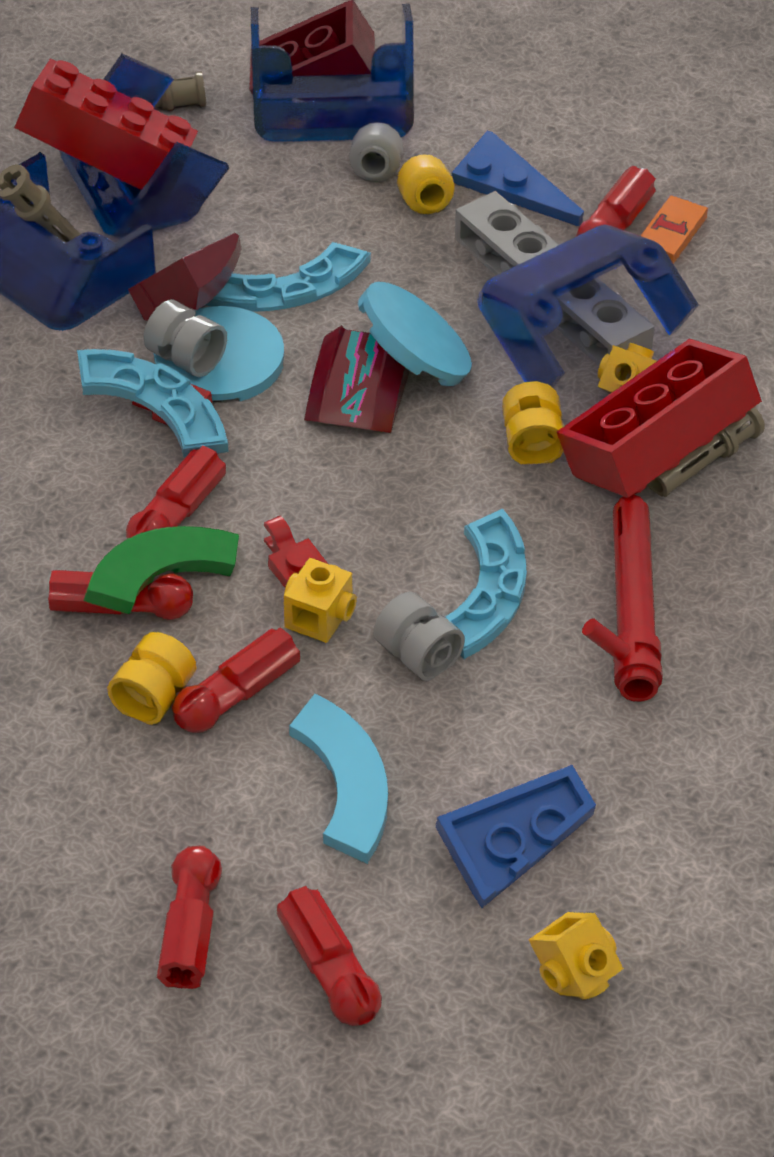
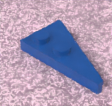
M487 130L452 171L454 184L486 195L496 191L509 203L578 227L583 222L584 210L491 131Z

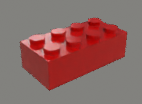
M51 58L32 85L14 126L15 129L163 201L166 200L198 133V130L191 128L190 123L185 119L175 115L167 116L155 110L153 105L145 99L139 97L130 98L118 92L116 87L110 82L103 79H92L80 73L75 65L63 60L55 61Z
M689 338L556 433L573 476L629 498L633 494L642 492L648 483L663 472L675 468L681 459L695 449L711 442L717 433L731 423L743 419L747 412L762 402L746 355Z

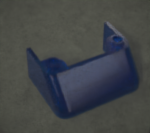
M410 3L402 4V43H386L379 46L371 58V74L292 76V61L284 49L278 46H260L259 7H251L254 127L260 137L271 142L353 140L359 129L370 123L387 124L395 129L400 137L409 133L414 123L413 17Z
M121 53L103 80L113 84L118 92L130 98L139 97L145 99L154 107L174 79L170 74ZM176 142L149 181L140 190L60 151V156L103 232L122 240L190 221L198 214L201 206L230 168L226 162Z
M39 152L19 165H22L29 172L30 180L35 185L44 187L50 194L46 155ZM11 180L15 186L18 185L16 180ZM0 198V294L50 329L64 331L77 327L129 294V288L156 273L153 227L147 223L115 243L106 236L95 232L82 233L65 243L35 221L21 219L15 212V206L9 200Z
M600 225L490 278L478 294V307L523 381H538L554 388L565 372L543 337L552 333L562 320V308L557 297L624 265L668 335L675 333L699 306L664 248L648 238L611 225Z

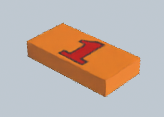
M670 195L636 241L635 252L673 265L706 220L708 207Z

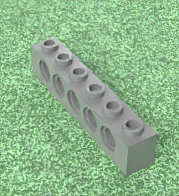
M494 191L456 209L455 240L597 365H600L602 358L606 354H610L613 345L627 350L629 343H634L652 350L655 326L651 324L649 319L639 314L624 301L620 294L605 285L597 278L593 271L584 267L570 255L567 249L557 244L544 233L540 226L530 221L514 204L509 203L498 192Z

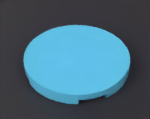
M386 282L372 283L360 296L358 301L359 311L362 313L366 312L373 324L369 332L384 350L405 368L416 375L424 371L440 378L438 382L441 386H455L470 372L472 362L465 344L454 329L424 301L405 289Z
M212 306L194 310L196 311V316L202 315L223 326L227 332L225 352L211 372L205 376L196 377L177 367L173 361L165 360L154 354V363L156 365L163 363L188 378L190 384L211 391L212 400L238 398L239 401H243L262 393L278 379L283 369L284 343L278 329L263 316L237 307Z

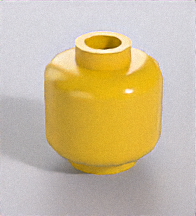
M420 154L411 157L398 172L397 185L399 192L410 209L419 214H433L442 211L449 205L454 196L455 185L452 175L444 163L432 155Z

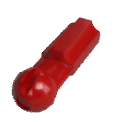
M634 165L626 169L599 203L592 216L579 226L576 233V244L585 256L593 259L604 258L614 250L618 238L631 225L656 192L654 187L656 178L648 169H640Z
M205 446L198 450L193 449L156 491V496L145 509L130 518L126 527L127 539L154 529L177 527L186 517H190L226 475V463L218 457L217 452Z
M52 570L48 597L51 611L122 614V612L83 601L94 572ZM172 573L161 575L139 593L131 612L154 613L157 617L165 620L180 618L188 613L192 606L193 590L189 582L182 576Z
M281 627L277 630L271 628L219 665L218 671L198 685H191L182 689L175 697L172 706L173 716L178 726L191 733H202L211 729L217 723L219 716L241 700H248L300 662V650L296 647L292 636Z
M202 845L188 846L176 855L171 865L172 880L177 886L175 900L170 902V908L166 916L157 978L166 987L196 989L201 987L202 977L205 975L214 911L209 906L210 892L216 889L222 877V866L219 858L209 848Z
M307 886L290 891L288 896L277 904V916L308 969L316 976L329 998L328 1001L332 1014L341 1023L351 1026H361L369 1023L376 1017L382 1004V996L378 984L365 973L353 953L351 943L320 892L308 889Z

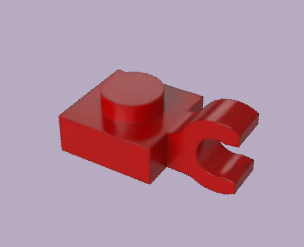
M282 516L264 522V527L270 533V536L264 538V542L273 552V554L268 555V567L285 588L293 573L299 574L309 558L328 564L309 538L298 543L295 542L290 527Z

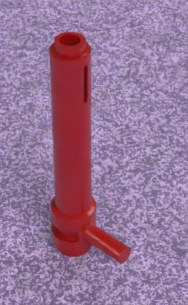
M633 494L629 498L621 497L613 507L617 635L593 618L584 624L582 634L613 656L614 683L621 695L627 700L642 702L653 698L657 694L658 688L662 684L663 672L661 665V642L656 636L650 512L647 503L640 496Z

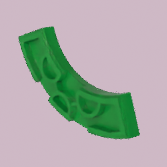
M177 526L154 529L128 538L108 552L97 565L88 584L83 601L130 614L139 593L147 585L151 584L157 575L171 570L174 573L210 572L230 577L236 563L239 534L206 527Z

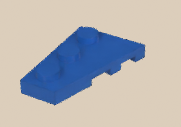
M573 765L438 816L435 827L470 891L481 908H483L592 817L596 804Z

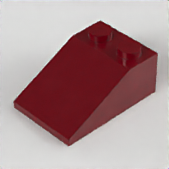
M348 0L251 44L249 90L252 94H342L353 88H361L369 81L375 79V33L354 0Z

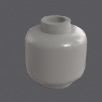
M370 123L360 128L353 138L349 153L350 165L356 175L363 180L371 182H384L393 177L399 169L404 151L402 138L395 129L383 123Z

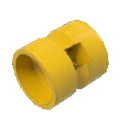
M538 381L524 382L514 386L506 393L502 402L508 452L512 459L519 464L553 463L564 452L556 433L564 427L560 399L556 390L550 385Z
M150 632L141 639L128 661L123 663L107 686L108 696L113 705L122 714L146 724L154 725L161 721L172 706L176 693L184 689L197 670L196 661L188 648L174 637L162 632Z

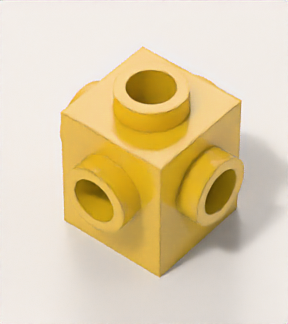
M629 343L627 350L613 345L610 354H606L600 362L597 373L598 379H600L598 387L611 394L657 361L652 359L654 351L634 343Z
M309 558L299 574L293 573L287 582L284 592L285 628L328 643L342 620L348 621L355 610L357 596L353 594L352 572L343 570L336 565L326 564Z
M567 912L528 939L541 964L540 974L542 979L551 990L559 995L580 997L582 1000L593 998L604 992L609 987L608 980L624 969L615 953L617 950L615 940L602 927L596 913Z

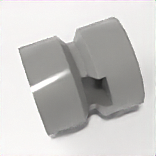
M171 299L163 302L151 314L146 324L143 335L144 345L149 351L165 360L173 361L177 367L193 376L202 377L207 375L216 367L225 352L227 344L225 328L205 316H196V311L178 301Z
M411 591L402 593L392 599L383 608L374 625V638L394 657L401 658L403 664L424 681L432 680L453 666L464 647L465 636L463 632L446 617L438 615L434 607L417 593Z

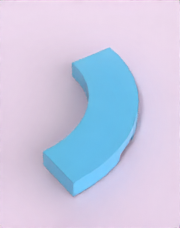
M332 242L322 254L312 261L299 266V272L276 278L274 274L245 275L232 273L223 289L206 305L211 307L230 306L255 312L281 310L311 303L331 295L353 281L370 263L371 252Z
M106 349L77 350L83 395L117 396L132 400L149 408L159 415L172 429L181 446L183 457H186L193 449L198 450L202 446L210 448L217 453L228 452L225 429L212 403L190 385V380L178 371L163 363L156 365L149 361L135 358L134 353Z
M500 509L464 526V535L472 544L478 558L480 567L479 580L476 588L472 590L468 598L456 610L445 616L465 636L464 647L460 654L463 659L480 651L504 631L516 614L524 595L527 577L525 547L518 529L504 509Z
M314 694L289 725V736L302 742L315 752L325 763L328 770H331L335 779L337 803L332 819L323 833V843L368 864L378 847L387 820L388 786L384 765L374 743L358 722L331 701Z

